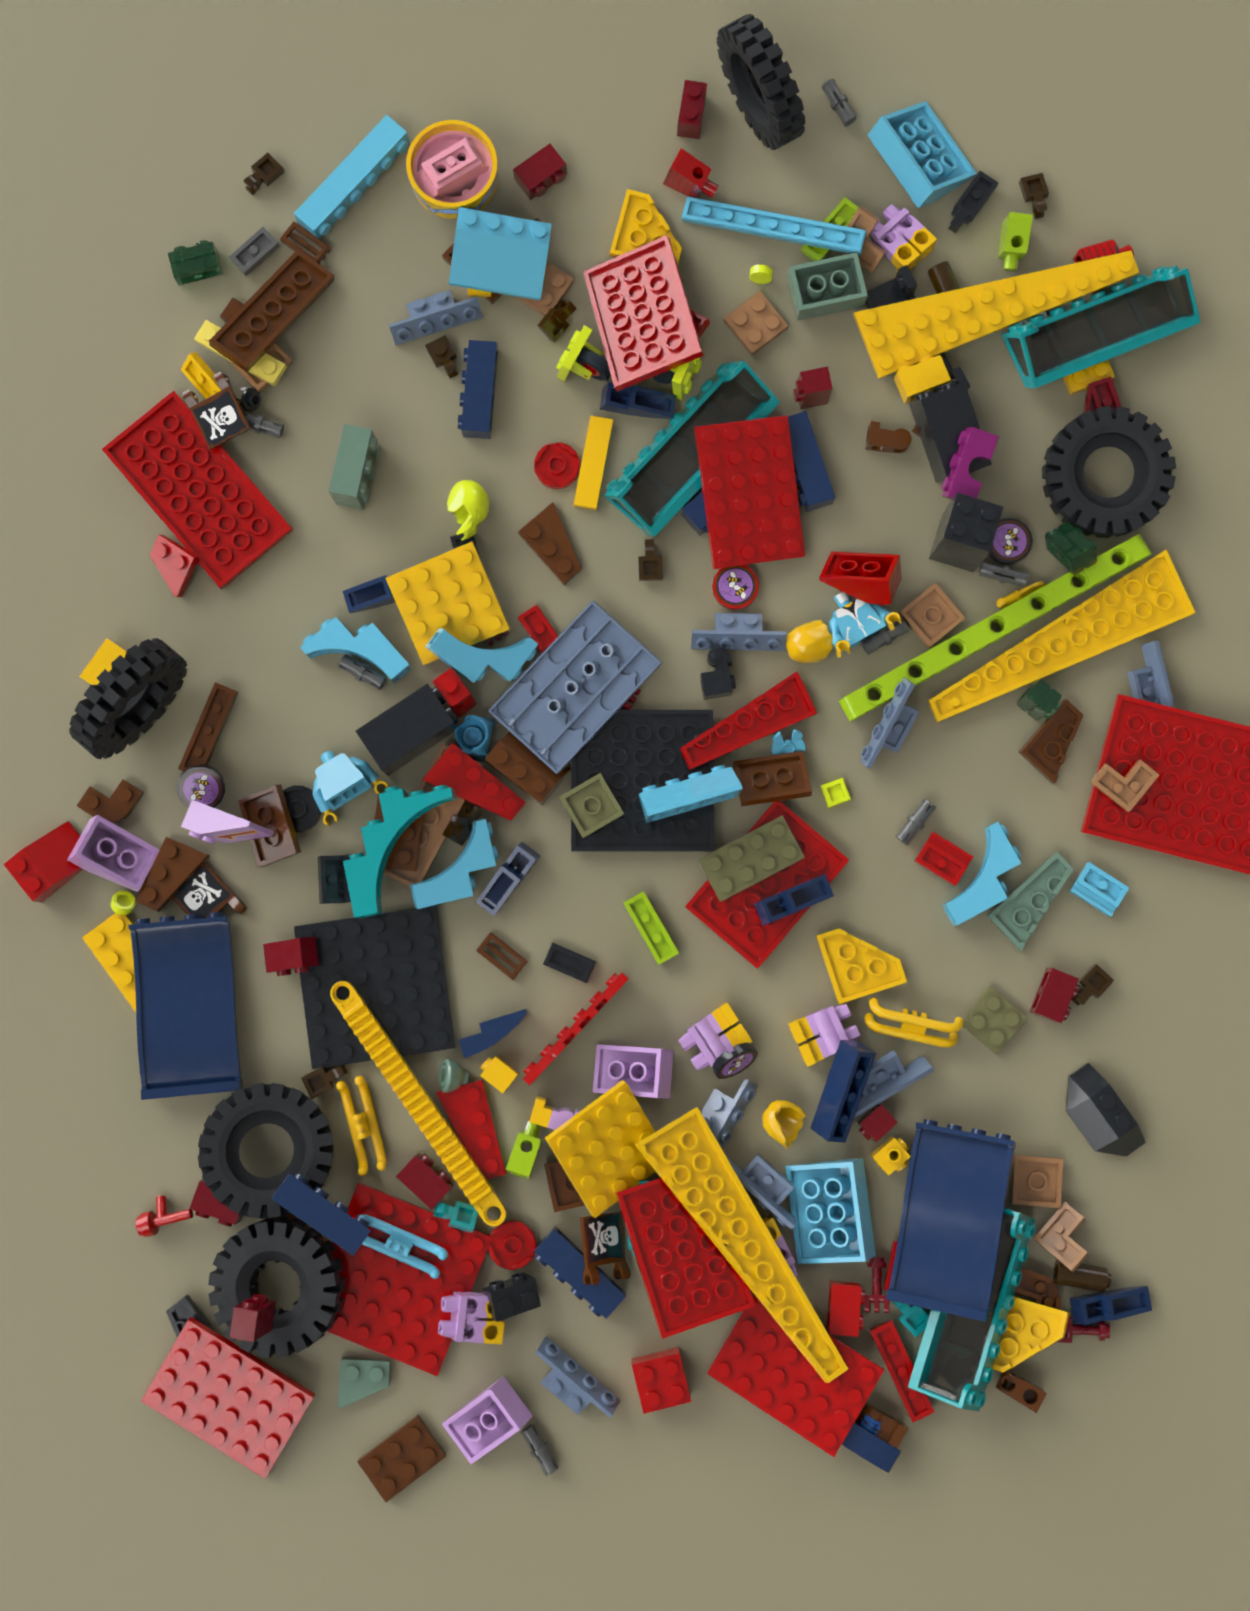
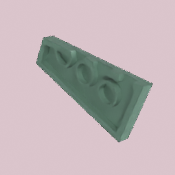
M1055 852L1009 894L1006 900L995 907L987 917L1016 949L1021 951L1074 869L1058 852Z

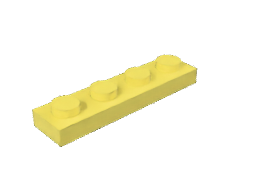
M205 320L194 338L195 342L227 359L209 345V340L221 328ZM265 353L248 372L276 386L287 366Z

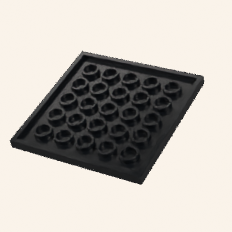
M619 710L592 740L572 759L571 789L601 773L624 815L584 839L571 819V852H713L714 804L647 823L639 798V793L643 792L642 788L656 785L659 788L666 786L665 782L671 779L679 778V781L689 779L688 775L702 771L704 775L712 772L713 761L689 770L680 748L713 727V710Z
M437 906L383 913L361 919L348 918L294 926L295 938H316L319 965L309 967L310 972L300 973L312 1069H318L323 1066L325 1068L372 1061L369 1053L366 1052L364 1046L360 1043L358 1037L349 1027L347 1021L331 999V988L339 981H348L356 988L402 1056L456 1048ZM341 986L337 989V997L339 999L346 1000L349 997L350 991L347 987Z

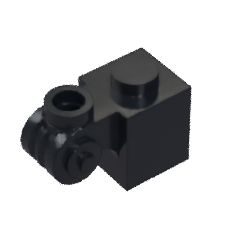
M714 648L708 653L707 663L714 667L715 670L700 674L703 700L731 696L732 689H736L735 677L730 675L728 666H732L731 653L724 652L720 648Z

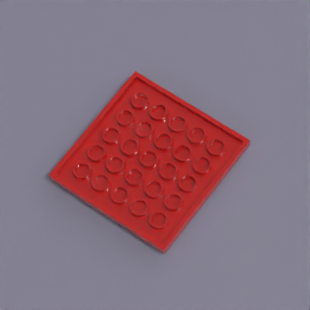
M359 1182L349 1203L348 1215L354 1219L357 1215L363 1214L380 1219L441 1246L447 1251L448 1257L445 1260H440L435 1254L413 1245L410 1255L424 1260L439 1269L440 1276L437 1279H433L428 1273L361 1244L355 1255L352 1256L333 1243L336 1250L332 1254L335 1259L341 1257L344 1269L339 1273L340 1277H346V1290L341 1293V1297L345 1298L342 1310L336 1314L338 1319L327 1332L438 1376L452 1341L450 1337L441 1336L438 1333L440 1320H451V1312H443L441 1310L442 1297L454 1295V1291H472L488 1250L490 1235L477 1229L470 1233L449 1227L450 1219L434 1217V1212ZM371 1226L367 1227L371 1230L368 1236L380 1242L386 1243L387 1239L391 1236Z

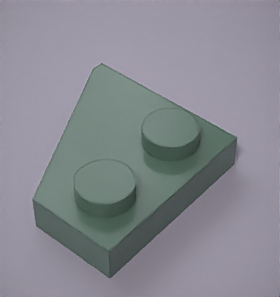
M342 1357L338 1408L345 1407L387 1388L390 1381L391 1360Z

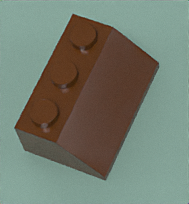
M510 731L499 740L485 758L490 766L541 806L571 770L570 767L566 766L560 773L556 774Z

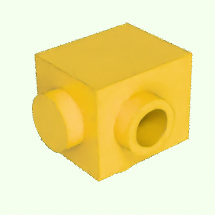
M892 1136L870 1154L888 1176L895 1170L899 1172L908 1164L907 1160L911 1157L906 1152L909 1149L906 1143L901 1138L896 1140Z

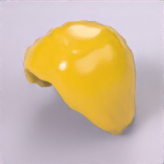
M816 620L794 628L788 633L785 643L788 655L791 660L799 663L819 662L827 658L833 648L832 635L828 631L827 625L821 620Z
M775 1100L771 1102L762 1115L763 1127L770 1137L787 1149L798 1136V1132L803 1126V1118L806 1115L799 1106L789 1101Z

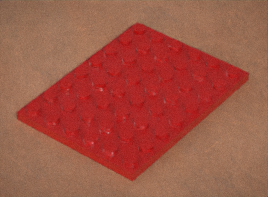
M1117 694L1096 774L1104 764H1108L1125 777L1138 760H1142L1156 771L1159 776L1130 812H1126L1099 789L1092 786L1080 832L1250 875V726Z

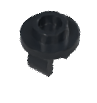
M242 387L241 391L243 394L241 399L237 398L238 402L248 411L256 410L261 402L260 392L253 387Z

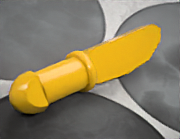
M1039 581L1019 591L1015 590L1013 593L999 598L996 605L998 608L1003 609L1045 586V583Z

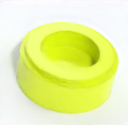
M759 264L750 268L749 279L752 282L767 284L772 281L773 270L769 266Z
M118 891L113 895L110 905L115 913L128 915L135 908L136 898L131 892Z

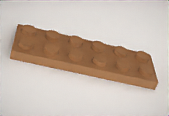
M441 744L426 774L448 746ZM422 780L417 791L424 790V793L432 792L436 786ZM456 796V800L443 803L425 813L417 872L385 868L383 874L410 887L409 884L424 881L447 838L442 835L453 815H459L466 800Z

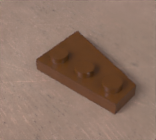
M552 502L520 529L518 534L557 579L565 585L581 571V567L556 507Z
M1067 699L1062 700L1018 751L1051 783H1056L1058 771L1061 764L1065 761V754L1070 742L1075 737L1083 714Z
M166 837L135 902L160 912L179 891L183 883L188 878L190 879L196 873L195 870L203 862H206L210 856Z

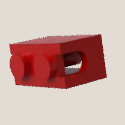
M830 1280L826 1325L828 1334L858 1337L859 1330H863L864 1317L860 1315V1306L865 1303V1290H862V1286H859V1283Z

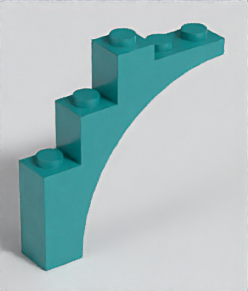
M440 785L434 787L432 792L424 793V790L414 791L408 797L407 791L399 789V786L385 788V792L379 794L384 822L381 819L367 822L368 826L361 827L366 856H364V853L350 855L349 860L343 861L354 918L361 919L383 914L381 903L382 878L394 845L403 832L421 815L443 803L456 800V793L453 788H448L447 785Z

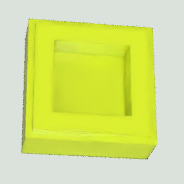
M843 778L820 786L828 808L851 800Z

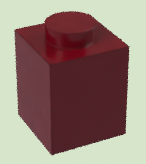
M877 1104L857 1123L861 1126L858 1131L867 1141L872 1139L877 1142L898 1122L882 1104Z

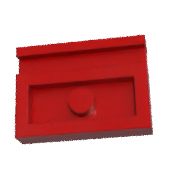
M931 832L914 862L952 886H956L973 856L935 832Z

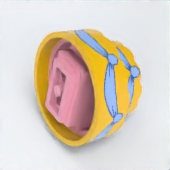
M460 120L439 121L423 129L409 147L406 158L408 178L416 198L425 209L442 218L452 219L457 218L459 207L480 211L490 202L498 184L497 155L491 140L481 129Z

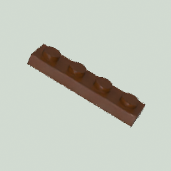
M216 682L214 683L178 767L179 770L184 771L190 766H198L199 764L208 765L239 693L238 691Z

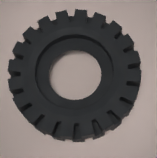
M746 14L719 29L717 33L719 49L717 50L719 59L723 63L721 67L724 76L730 80V83L727 85L731 94L737 97L735 103L740 112L744 111L745 121L750 128L753 127L754 135L759 141L762 140L764 146L770 147L771 150H776L802 136L805 131L804 124L806 123L805 115L802 113L804 110L802 99L796 95L799 93L796 80L790 78L789 74L792 73V70L787 61L783 62V52L778 43L773 44V35L768 28L764 29L763 22L758 18L755 19L754 15Z
M1111 406L1099 407L1095 411L1089 410L1079 415L1054 437L1053 443L1047 449L1044 457L1046 465L1042 467V479L1046 480V485L1043 486L1045 497H1050L1052 500V504L1049 506L1055 515L1060 513L1064 517L1062 522L1069 528L1075 526L1079 528L1078 533L1087 536L1095 534L1096 538L1118 537L1144 526V524L1150 522L1160 513V508L1166 505L1170 498L1168 492L1174 488L1176 476H1171L1172 470L1176 468L1175 456L1169 457L1168 451L1172 449L1168 438L1162 440L1159 434L1163 430L1155 422L1152 425L1146 422L1148 419L1146 415L1140 412L1131 414L1130 408L1120 406L1115 410L1111 409ZM1099 448H1118L1125 452L1133 463L1134 478L1132 484L1120 496L1113 498L1101 497L1093 493L1086 485L1083 475L1085 462L1089 455Z
M159 638L147 639L142 641L139 647L134 645L126 651L125 658L120 655L111 663L112 669L109 672L106 669L102 671L97 677L100 682L97 685H90L84 693V696L87 698L79 701L74 710L76 714L71 717L69 733L75 741L95 758L101 759L103 757L106 759L112 757L114 753L117 755L124 751L127 744L131 746L139 739L140 732L142 731L145 734L153 726L151 721L154 718L159 720L166 711L163 707L170 705L177 696L175 692L181 689L184 683L182 679L187 674V668H185L187 662L163 640Z
M260 1083L245 1089L241 1088L231 1093L232 1095L226 1100L223 1099L215 1107L216 1109L212 1115L208 1116L203 1125L204 1130L200 1134L198 1143V1163L202 1171V1178L207 1188L212 1192V1195L221 1204L238 1214L259 1219L281 1217L290 1214L291 1212L271 1198L288 1174L295 1176L296 1173L300 1174L308 1180L306 1185L312 1190H315L316 1187L320 1189L323 1187L331 1170L334 1157V1144L329 1123L319 1106L311 1098L304 1095L303 1092L293 1087L289 1088L283 1084ZM266 1123L275 1124L286 1130L292 1139L294 1153L291 1163L277 1176L270 1178L254 1176L241 1163L239 1156L241 1141L245 1134L253 1127Z

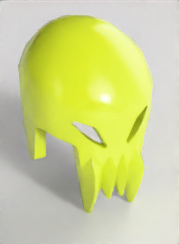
M472 480L457 482L451 489L447 500L448 511L454 513L457 522L462 525L456 535L462 533L465 535L461 539L462 541L476 534L477 527L488 516L490 507L487 492L479 483Z

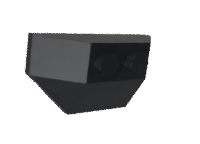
M1086 1063L1068 1076L1065 1111L1094 1151L1127 1157L1146 1143L1136 1120L1111 1085L1089 1063Z

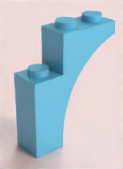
M337 617L333 620L330 618L321 625V630L315 635L310 634L307 636L300 647L310 659L330 653H344L360 657L377 666L394 684L412 669L373 623L369 626L367 624L362 626L357 631L358 635L353 637Z
M439 628L425 648L468 682L475 683L476 680L480 681L487 672L485 670L486 667H489L506 681L515 680L523 670L521 667L525 661H530L536 654L537 650L535 648L538 643L532 638L525 637L521 641L504 648L480 649L459 641L446 630Z
M486 819L474 820L467 845L451 866L432 878L409 884L416 909L474 896L472 890L476 889L473 875L469 876L468 872L496 866L495 860H498L497 849L491 845L490 837L493 836V830L490 822L487 823Z
M999 822L985 828L986 852L983 864L976 878L961 894L942 905L953 926L965 922L1008 898L1005 894L1008 892L1002 880L998 881L997 876L1020 865L1019 859L1021 855L1014 845L1011 846L1007 839L1009 833L1005 826L1000 825Z

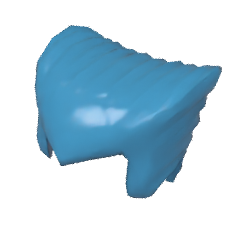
M476 715L466 716L464 722L454 731L459 748L474 760L486 761L485 758L489 754L493 730L496 725L495 720Z

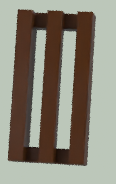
M294 221L280 238L281 242L293 251L300 250L319 265L320 261L326 258L325 255L331 251L330 246ZM296 230L304 237L309 239L311 242L319 246L322 250L318 251L316 248H314L306 241H304L296 234H294L293 231ZM288 237L292 238L294 241H296L304 248L312 252L314 255H316V258L307 253L305 250L300 248L292 241H290Z
M492 932L489 933L476 950L512 980L516 978L528 963L526 959ZM493 939L521 962L519 966L491 945L489 941ZM485 946L514 968L515 971L511 973L483 950Z

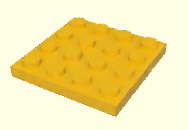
M473 541L385 578L423 665L439 659L425 648L439 628L446 630L456 639L470 646L510 629Z
M623 1080L545 1137V1140L589 1213L594 1218L618 1201L616 1192L637 1186L639 1181L647 1179L656 1172L634 1145L655 1131L627 1082Z

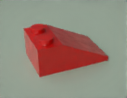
M831 551L819 576V581L863 602L891 605L902 579L900 555Z
M67 821L20 850L3 865L33 902L42 903L83 870L67 860L80 838V834Z

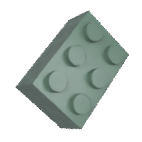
M857 252L789 267L787 281L797 321L864 307L868 295Z
M344 424L329 488V493L337 505L363 510L365 503L368 504L370 490L368 487L370 481L374 480L376 469L373 465L375 459L379 458L381 449L372 429Z

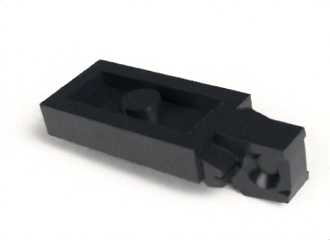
M979 171L955 204L951 212L954 219L951 221L948 229L956 234L963 223L968 226L999 183L982 171Z

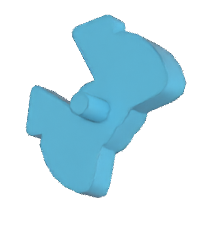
M794 729L791 740L785 741L782 738L781 732H777L772 737L771 749L773 755L799 751L804 753L806 747L802 738V732Z

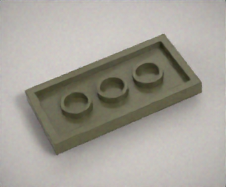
M782 815L698 859V862L719 902H722L804 859L805 856Z

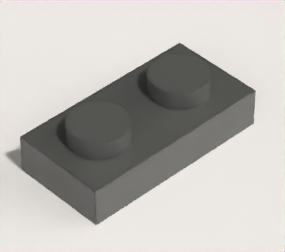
M262 227L234 251L229 258L247 276L278 249L280 245Z

